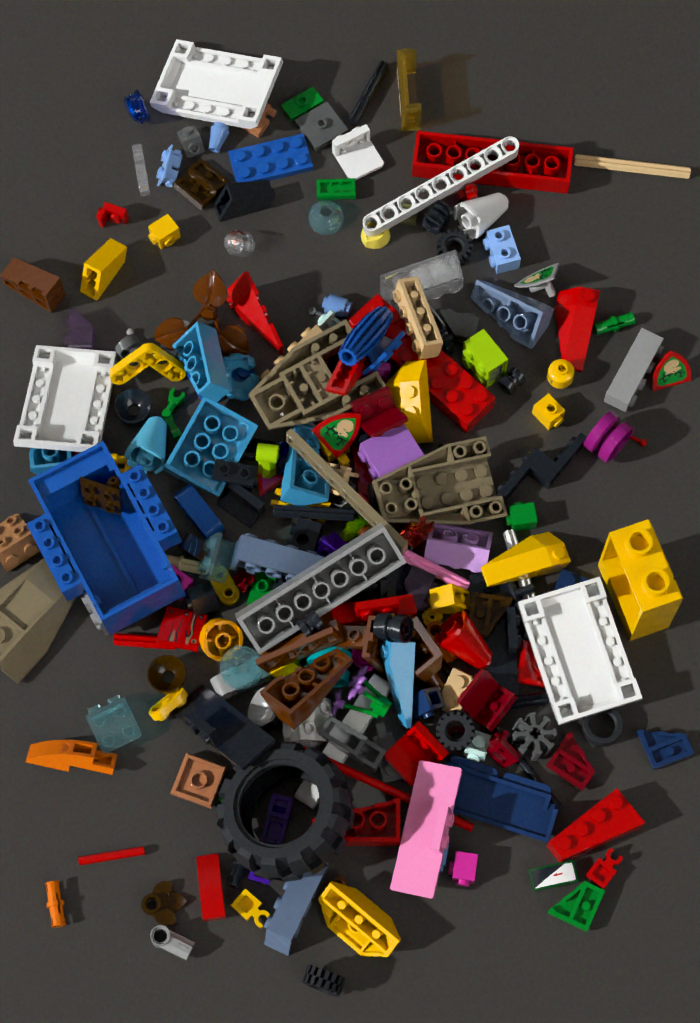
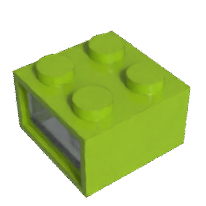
M484 329L464 341L462 363L467 369L472 370L475 379L480 384H483L486 389L497 382L501 376L506 375L508 358Z

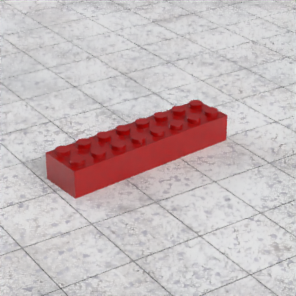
M417 131L412 177L432 179L500 140ZM519 142L517 157L472 183L568 194L573 148ZM511 145L505 147L507 151H513L515 149ZM495 155L488 156V159L491 161L498 159ZM474 164L470 168L472 170H479L480 166ZM455 174L453 178L456 180H461L463 176L461 174Z
M376 294L349 319V325L353 329L365 315L379 306H385L390 309L393 314V320L385 337L393 340L400 332H405V335L401 338L403 343L395 351L391 350L394 354L386 361V363H391V368L397 372L405 362L419 361L417 353L413 351L410 335L408 336L406 333L404 319H401L396 309L380 295ZM442 350L438 357L421 359L426 360L430 402L465 433L470 431L494 407L495 396Z

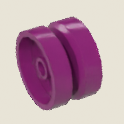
M611 410L594 426L583 444L591 452L599 450L598 458L606 464L623 449L635 430L627 422L619 424L620 417Z

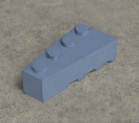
M242 534L234 545L229 569L236 571L237 567L245 568L246 573L250 574L265 572L267 577L271 578L286 576L285 579L288 581L324 557L319 556L315 551L307 550L305 552L298 550V547L293 545L283 546L279 545L275 540L257 539V536L253 534Z
M328 866L314 875L311 871L302 874L303 878L301 880L285 882L283 889L286 891L283 897L278 896L273 907L276 911L273 916H268L264 928H266L265 946L289 956L293 937L297 938L303 923L302 918L307 917L312 905L311 900L312 898L315 899L327 873Z

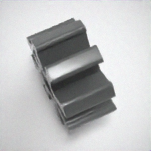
M535 712L529 713L524 721L521 717L517 720L512 728L514 733L509 739L510 745L522 743L517 750L521 757L527 751V748L530 749V761H537L542 753L546 756L554 746V743L551 742L557 735L555 728L553 730H543L550 722L547 716H544L539 725H536Z

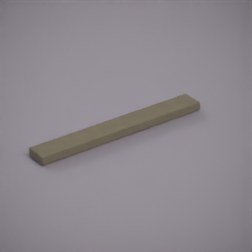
M292 428L286 432L287 443L372 527L379 523L384 525L403 555L408 550V542Z

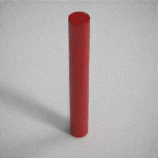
M144 846L80 856L78 857V862L80 866L145 855Z

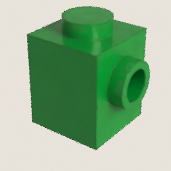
M516 502L509 506L508 516L505 517L507 526H510L515 532L536 529L538 521L534 502L525 504L524 502Z

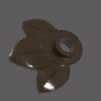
M162 881L156 884L152 893L147 894L141 903L142 910L147 915L154 916L159 924L165 926H172L177 923L174 912L179 911L186 903V899L182 895L171 892V881ZM151 901L157 902V906L154 909L149 908Z

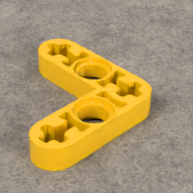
M154 343L143 344L115 364L109 371L111 382L116 385L126 383L148 366L175 382L183 380L186 372L183 363ZM163 360L168 361L165 364H158L160 361ZM132 362H138V363H139L138 365H135V366H130V365H129V364L132 363Z

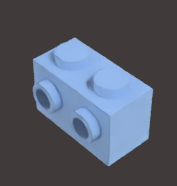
M510 226L487 230L485 239H483V245L486 251L489 250L491 268H495L496 274L519 269L521 258Z

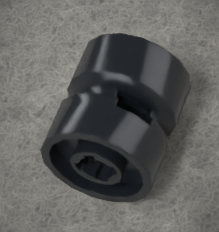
M380 612L375 617L373 632L378 640L408 643L414 632V622L410 615Z

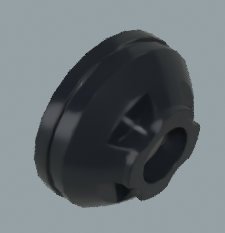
M130 388L122 391L117 396L114 409L117 417L122 422L136 425L144 422L149 417L152 403L146 392L141 389ZM132 406L140 408V412L137 415H130L128 411Z

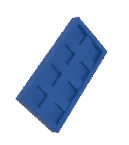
M304 133L228 151L236 182L270 181L313 171V164Z

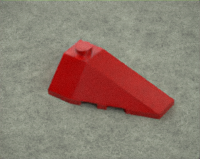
M581 286L559 291L555 306L561 359L569 361L573 365L574 370L578 372L583 371L600 290Z

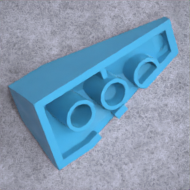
M306 423L293 426V430L320 456L319 440L311 431L315 426ZM289 446L280 501L297 506L327 502L329 500L330 484Z

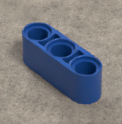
M188 484L173 495L178 506L207 542L225 530L221 521L191 484Z

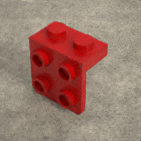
M418 721L385 753L384 759L410 786H414L419 761L439 763L449 752L430 733L429 729Z

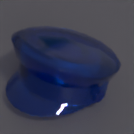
M136 89L133 94H128L124 98L125 107L134 121L142 124L144 121L151 120L147 104L139 90Z

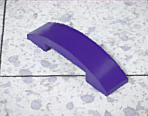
M272 793L260 842L272 845L283 844L294 798ZM250 871L248 879L270 885V880L256 876Z

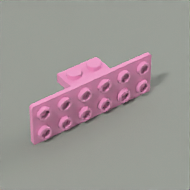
M419 761L390 886L392 891L429 899L434 898L444 850L447 849L449 844V828L452 827L454 822L453 810L462 775L461 768Z

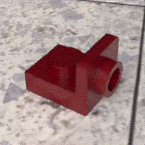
M507 730L495 733L489 739L490 744L486 751L504 769L518 762L521 754L506 741L509 736Z

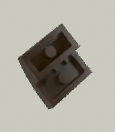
M201 158L188 167L185 175L173 183V188L198 209L203 210L220 195L226 183L230 181Z

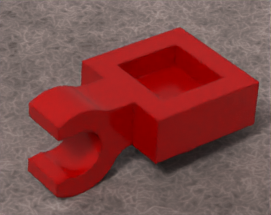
M470 183L465 185L464 189L457 191L454 194L456 201L463 200L464 202L476 198L478 192L476 184Z

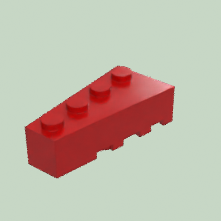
M616 788L551 839L546 847L558 862L568 861L642 828L645 821Z
M400 798L352 809L355 812L353 828L351 831H346L344 838L347 843L345 846H400ZM316 818L311 819V826Z

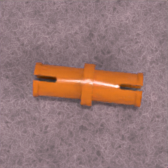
M59 881L46 882L45 886L48 897L46 905L50 910L52 928L63 927L66 925L63 911L65 904L64 900L61 899Z

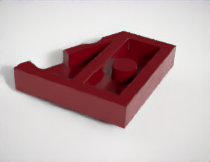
M570 731L546 765L548 769L582 791L595 773V770L590 762L587 761L583 750L579 748Z

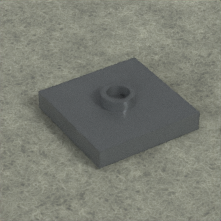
M328 102L295 119V124L302 134L304 133L305 138L315 151L332 143V140L338 135L348 133V128Z

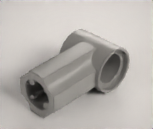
M163 925L154 927L150 933L151 942L156 948L164 949L187 961L195 942L169 930ZM159 931L167 934V938L163 942H157L154 939L155 934Z

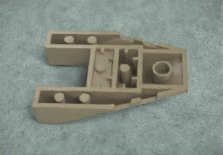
M347 320L293 347L283 360H280L275 368L248 394L268 430L322 421L337 414L351 412L350 402L386 386L378 371L357 381L345 396L326 391L325 388L332 374L324 361L338 354L347 335L352 330Z

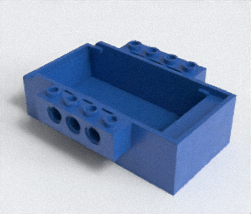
M104 441L28 480L45 514L26 524L62 594L68 602L87 592L110 635L186 595L164 553L168 548L182 542L141 464L121 474ZM80 477L104 485L110 477L118 478L120 480L119 487L121 488L122 515L108 513L104 509L91 507L84 503Z

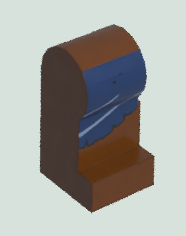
M190 533L185 535L178 546L181 552L195 561L202 562V565L209 570L220 556L219 548L212 544L209 545Z

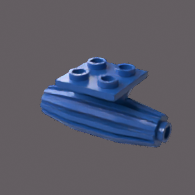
M379 306L365 315L347 335L338 352L342 363L346 366H353L368 356L371 362L362 372L366 375L370 370L375 372L382 365L380 361L386 362L394 354L391 350L395 351L403 343L401 338L405 335V332H400L393 340L385 337L393 320V314L390 309L385 306Z

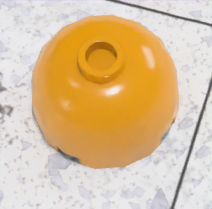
M212 619L203 626L200 632V647L213 660L228 661L235 657L234 654L237 653L238 649L242 648V630L229 619Z

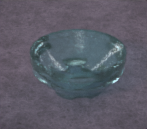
M330 200L319 201L309 211V224L319 234H333L344 223L343 210L336 202ZM328 208L332 213L330 216L325 217L320 214V211Z

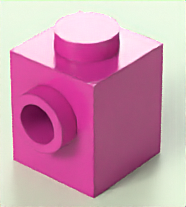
M455 852L454 862L450 861L448 874L452 875V881L456 882V885L469 887V884H474L478 854Z

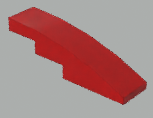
M366 356L353 366H346L339 360L325 388L326 391L345 396L363 374L362 372L370 362L369 357Z

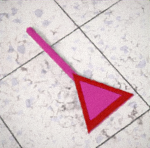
M257 468L260 497L282 484L283 476L276 474L270 479H266L259 474Z

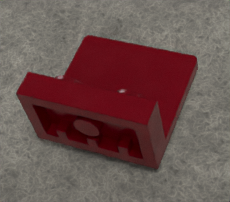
M387 386L350 402L353 413H361L360 427L371 438L382 436L386 431L399 428L409 421L408 417L395 406L390 388Z

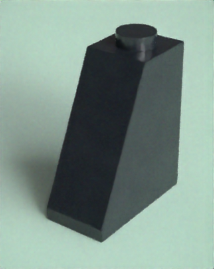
M269 180L226 183L214 204L219 222L268 208L275 198V192Z

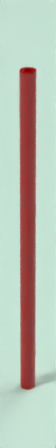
M329 758L343 774L410 804V794ZM454 815V825L469 832L472 831L473 823Z

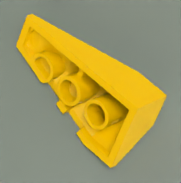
M546 532L529 536L483 565L481 571L487 587L560 572L571 560L564 542L552 533Z

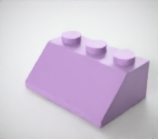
M431 524L424 558L437 565H447L453 569L463 568L474 573L482 572L481 567L488 563L493 532L449 524Z

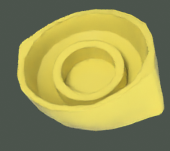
M369 222L366 226L368 228H375L377 224ZM362 229L361 240L366 248L380 249L388 244L390 231L387 229L377 236L371 237L366 235Z

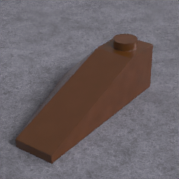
M336 648L314 659L313 663L303 668L301 666L295 668V672L285 677L283 675L276 677L260 691V694L278 718L295 730L310 717L352 664L353 659Z

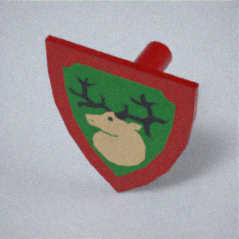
M671 350L659 360L660 363L653 374L652 391L691 381L690 365L681 354Z
M348 412L331 416L319 423L311 431L338 458L355 440L360 428L361 413Z

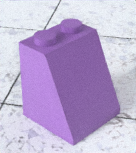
M405 424L399 428L386 431L382 436L369 438L361 442L358 452L360 461L366 463L369 468V475L373 480L424 456Z

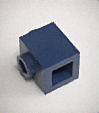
M438 686L423 689L413 695L412 713L414 719L423 717L424 720L436 716L435 712L446 707Z

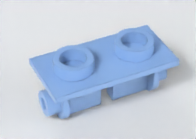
M172 144L162 153L161 161H163L162 167H159L156 178L159 179L157 186H160L163 182L167 187H173V183L177 179L178 171L172 169V167L179 169L182 154L180 150L173 151Z

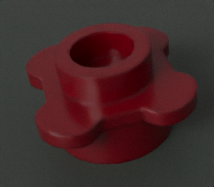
M246 569L239 571L234 578V584L240 588L242 593H245L255 581V576L246 573Z

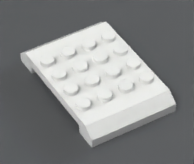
M176 39L150 100V105L166 114L209 122H221L226 125L246 129L255 128L259 124L282 67L283 60L281 57L263 55V58L199 48L195 47L194 42Z
M36 345L32 360L33 369L20 424L17 425L13 440L14 446L83 452L100 443L113 386L109 371L116 364V352Z
M600 577L518 602L520 614L559 725L642 700L639 686L630 668Z

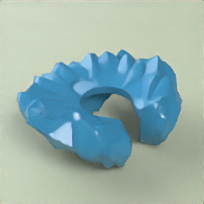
M230 353L229 356L223 357L230 391L226 394L228 399L235 398L245 401L250 398L248 394L259 384V376L252 373L243 382H237L231 376L233 370L237 368L248 371L256 366L254 357L241 353Z

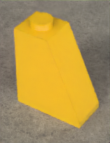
M110 238L86 260L83 267L80 292L97 301L124 264L127 246Z

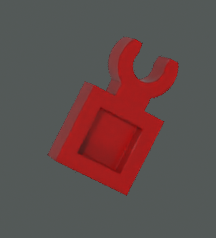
M613 848L607 851L605 861L598 858L585 875V877L601 889L606 887L617 872L612 867L620 864L623 859L622 855L617 860L611 859L610 854L613 852Z

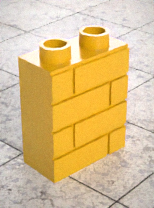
M647 519L609 532L598 567L628 640L632 641L669 628L683 597L676 580L673 579V573L650 520Z

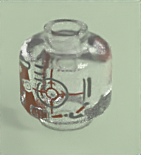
M233 230L226 235L224 247L230 255L245 258L254 251L255 242L250 233Z

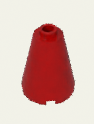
M462 611V614L459 612L454 613L440 626L443 630L440 634L436 632L434 642L438 646L477 669L486 668L490 665L493 654L465 611Z

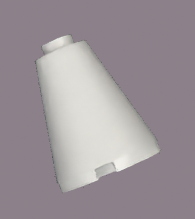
M499 192L467 200L455 205L453 217L454 220L458 219L460 225L457 227L459 230L464 231V235L468 233L469 238L477 239L508 209L509 201L504 194Z

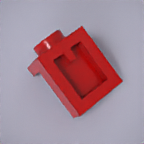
M105 202L103 207L98 209L96 215L99 226L103 228L108 219L113 223H123L125 225L129 220L127 209Z

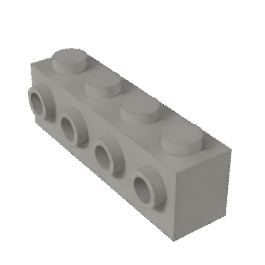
M641 328L606 392L605 403L624 412L627 411L629 406H634L638 397L635 395L637 390L643 389L647 381L644 379L646 373L651 374L656 364L653 360L655 357L659 358L664 349V346H662L664 338Z

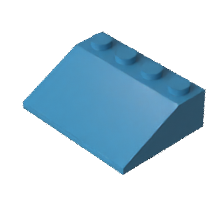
M203 397L164 465L163 471L219 498L227 482L212 479L215 460L220 459L238 463L258 425L221 404Z

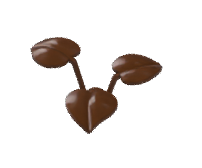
M214 269L210 270L194 284L193 296L202 304L197 316L186 327H184L182 319L176 317L168 318L157 327L154 334L157 342L167 348L174 349L172 345L202 317L207 321L214 320L223 355L229 356L230 353L245 355L250 350L247 335L242 328L236 325H228L224 327L223 331L220 330L216 313L218 306L225 302L227 291L223 280Z

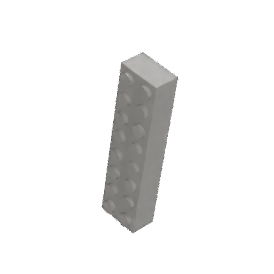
M379 523L235 613V616L260 655L300 630L296 622L307 618L311 611L315 610L319 617L407 562L384 525Z

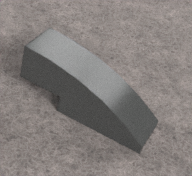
M331 715L319 732V735L333 746L373 772H376L384 759L385 749L369 741L368 737Z

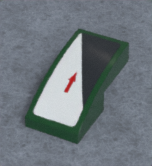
M575 860L528 870L533 892L580 882Z

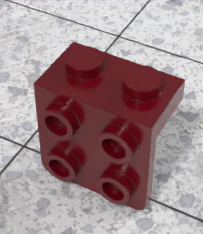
M482 668L460 694L458 703L471 716L472 720L492 732L518 697L500 686L491 674Z

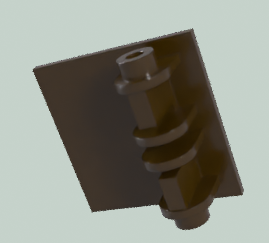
M80 477L84 503L91 507L104 509L108 513L122 515L121 488L119 487L120 480L118 478L110 477L104 485Z

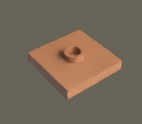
M186 753L170 794L212 809L227 767Z

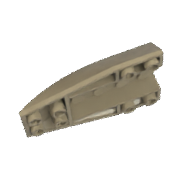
M483 436L446 444L373 480L372 484L381 517L391 523L470 525L507 517L503 497H497L487 459L491 457L487 437Z
M42 559L0 588V669L17 684L22 681L47 653L76 599L74 598L67 602L45 559Z

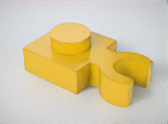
M246 888L231 904V907L245 920L248 921L253 917L256 926L259 928L264 927L259 922V918L261 916L268 918L270 915L265 910H259L262 903Z

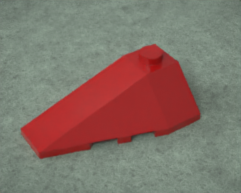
M246 271L227 289L228 297L226 302L229 308H233L236 314L279 355H283V344L273 323H268L269 316L265 305L260 306L259 292L250 274Z

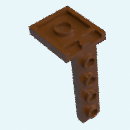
M368 616L367 626H341L344 641L333 646L343 649H363L362 658L381 674H386L380 654L383 640L375 638L373 632L376 616ZM298 630L297 632L287 637L286 640L295 637L299 634H302L303 632L301 630Z

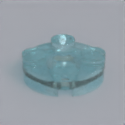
M236 645L228 650L220 662V673L224 682L237 690L255 686L263 675V669L257 666L255 661L260 655L254 649ZM245 663L247 670H242L240 673L237 672V665Z

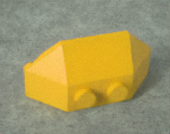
M426 360L405 362L385 385L390 388L395 406L408 417L409 421L404 424L416 443L433 442Z
M331 881L318 898L327 927L361 956L388 957L400 942L401 938L392 918L358 889Z

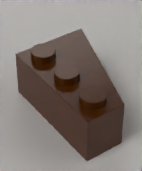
M14 257L0 275L5 286L50 313L55 310L65 297L60 277L37 268L25 260H19Z

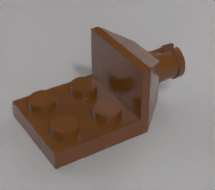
M411 616L414 622V632L410 640L415 642V654L417 655L414 662V680L424 681L429 688L438 686L441 690L446 684L438 674L442 667L443 654L417 616Z

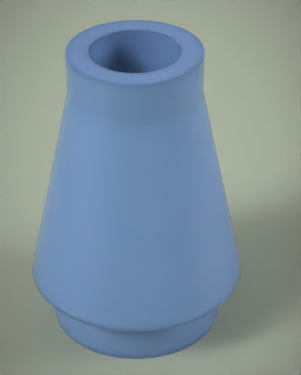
M214 122V125L211 126L208 147L210 151L219 153L220 148L230 133L228 125Z

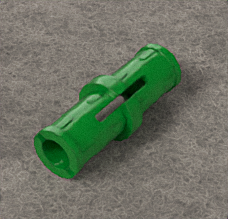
M632 312L617 317L610 316L607 320L593 323V329L597 336L612 330L616 332L619 331V328L634 325L635 317Z

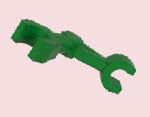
M172 388L169 392L168 405L162 411V417L169 426L175 443H177L182 434L179 428L176 427L172 415L175 408L185 401L186 395L182 391L179 397H175L177 392L175 388Z

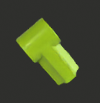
M258 443L256 461H258L259 474L263 478L270 479L276 475L279 445Z

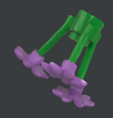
M368 666L359 669L357 675L353 676L349 682L348 687L352 686L353 688L349 690L348 700L355 697L356 693L359 695L363 694L372 700L370 708L373 710L345 703L344 700H341L342 689H340L335 695L334 706L331 709L333 717H335L338 708H347L371 715L376 719L379 715L384 718L392 702L388 701L389 698L382 695L366 681L367 678L364 675L368 672ZM364 684L376 696H373L372 694L367 692L362 685Z

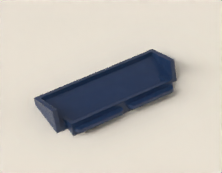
M454 755L447 761L446 765L462 769L453 810L454 813L547 843L550 841L561 805L550 802L553 793H551V787L548 784L510 772L505 773L501 777L497 775L498 771L495 767Z

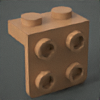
M14 514L0 523V562L4 569L9 572L40 552L27 524L19 514Z

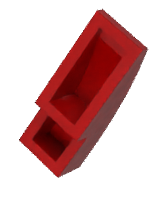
M219 854L196 856L203 921L226 919Z

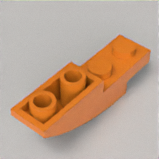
M50 740L31 744L26 763L69 772L70 766L113 775L118 754L96 750L98 743Z

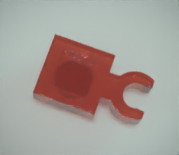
M422 516L419 518L418 524L411 522L399 534L408 542V545L416 548L428 538V533L434 530L435 522L431 521L429 524H425L426 517Z

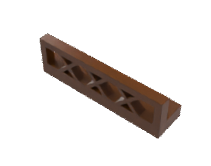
M334 619L325 623L326 628L324 630L317 631L311 636L306 637L302 633L274 645L260 654L261 657L255 659L256 665L269 673L343 642L344 637L340 622Z

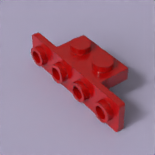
M412 594L340 604L330 610L332 620L337 619L340 625L367 622L368 616H377L380 612H389L395 615H415L417 613Z

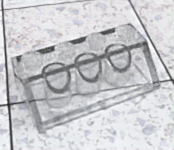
M456 250L380 275V295L398 312V303L393 299V291L396 289L398 279L418 276L427 300H435L444 294L458 292L463 288L464 281Z

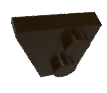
M472 592L469 617L482 637H489L505 614L506 607H510L513 597Z

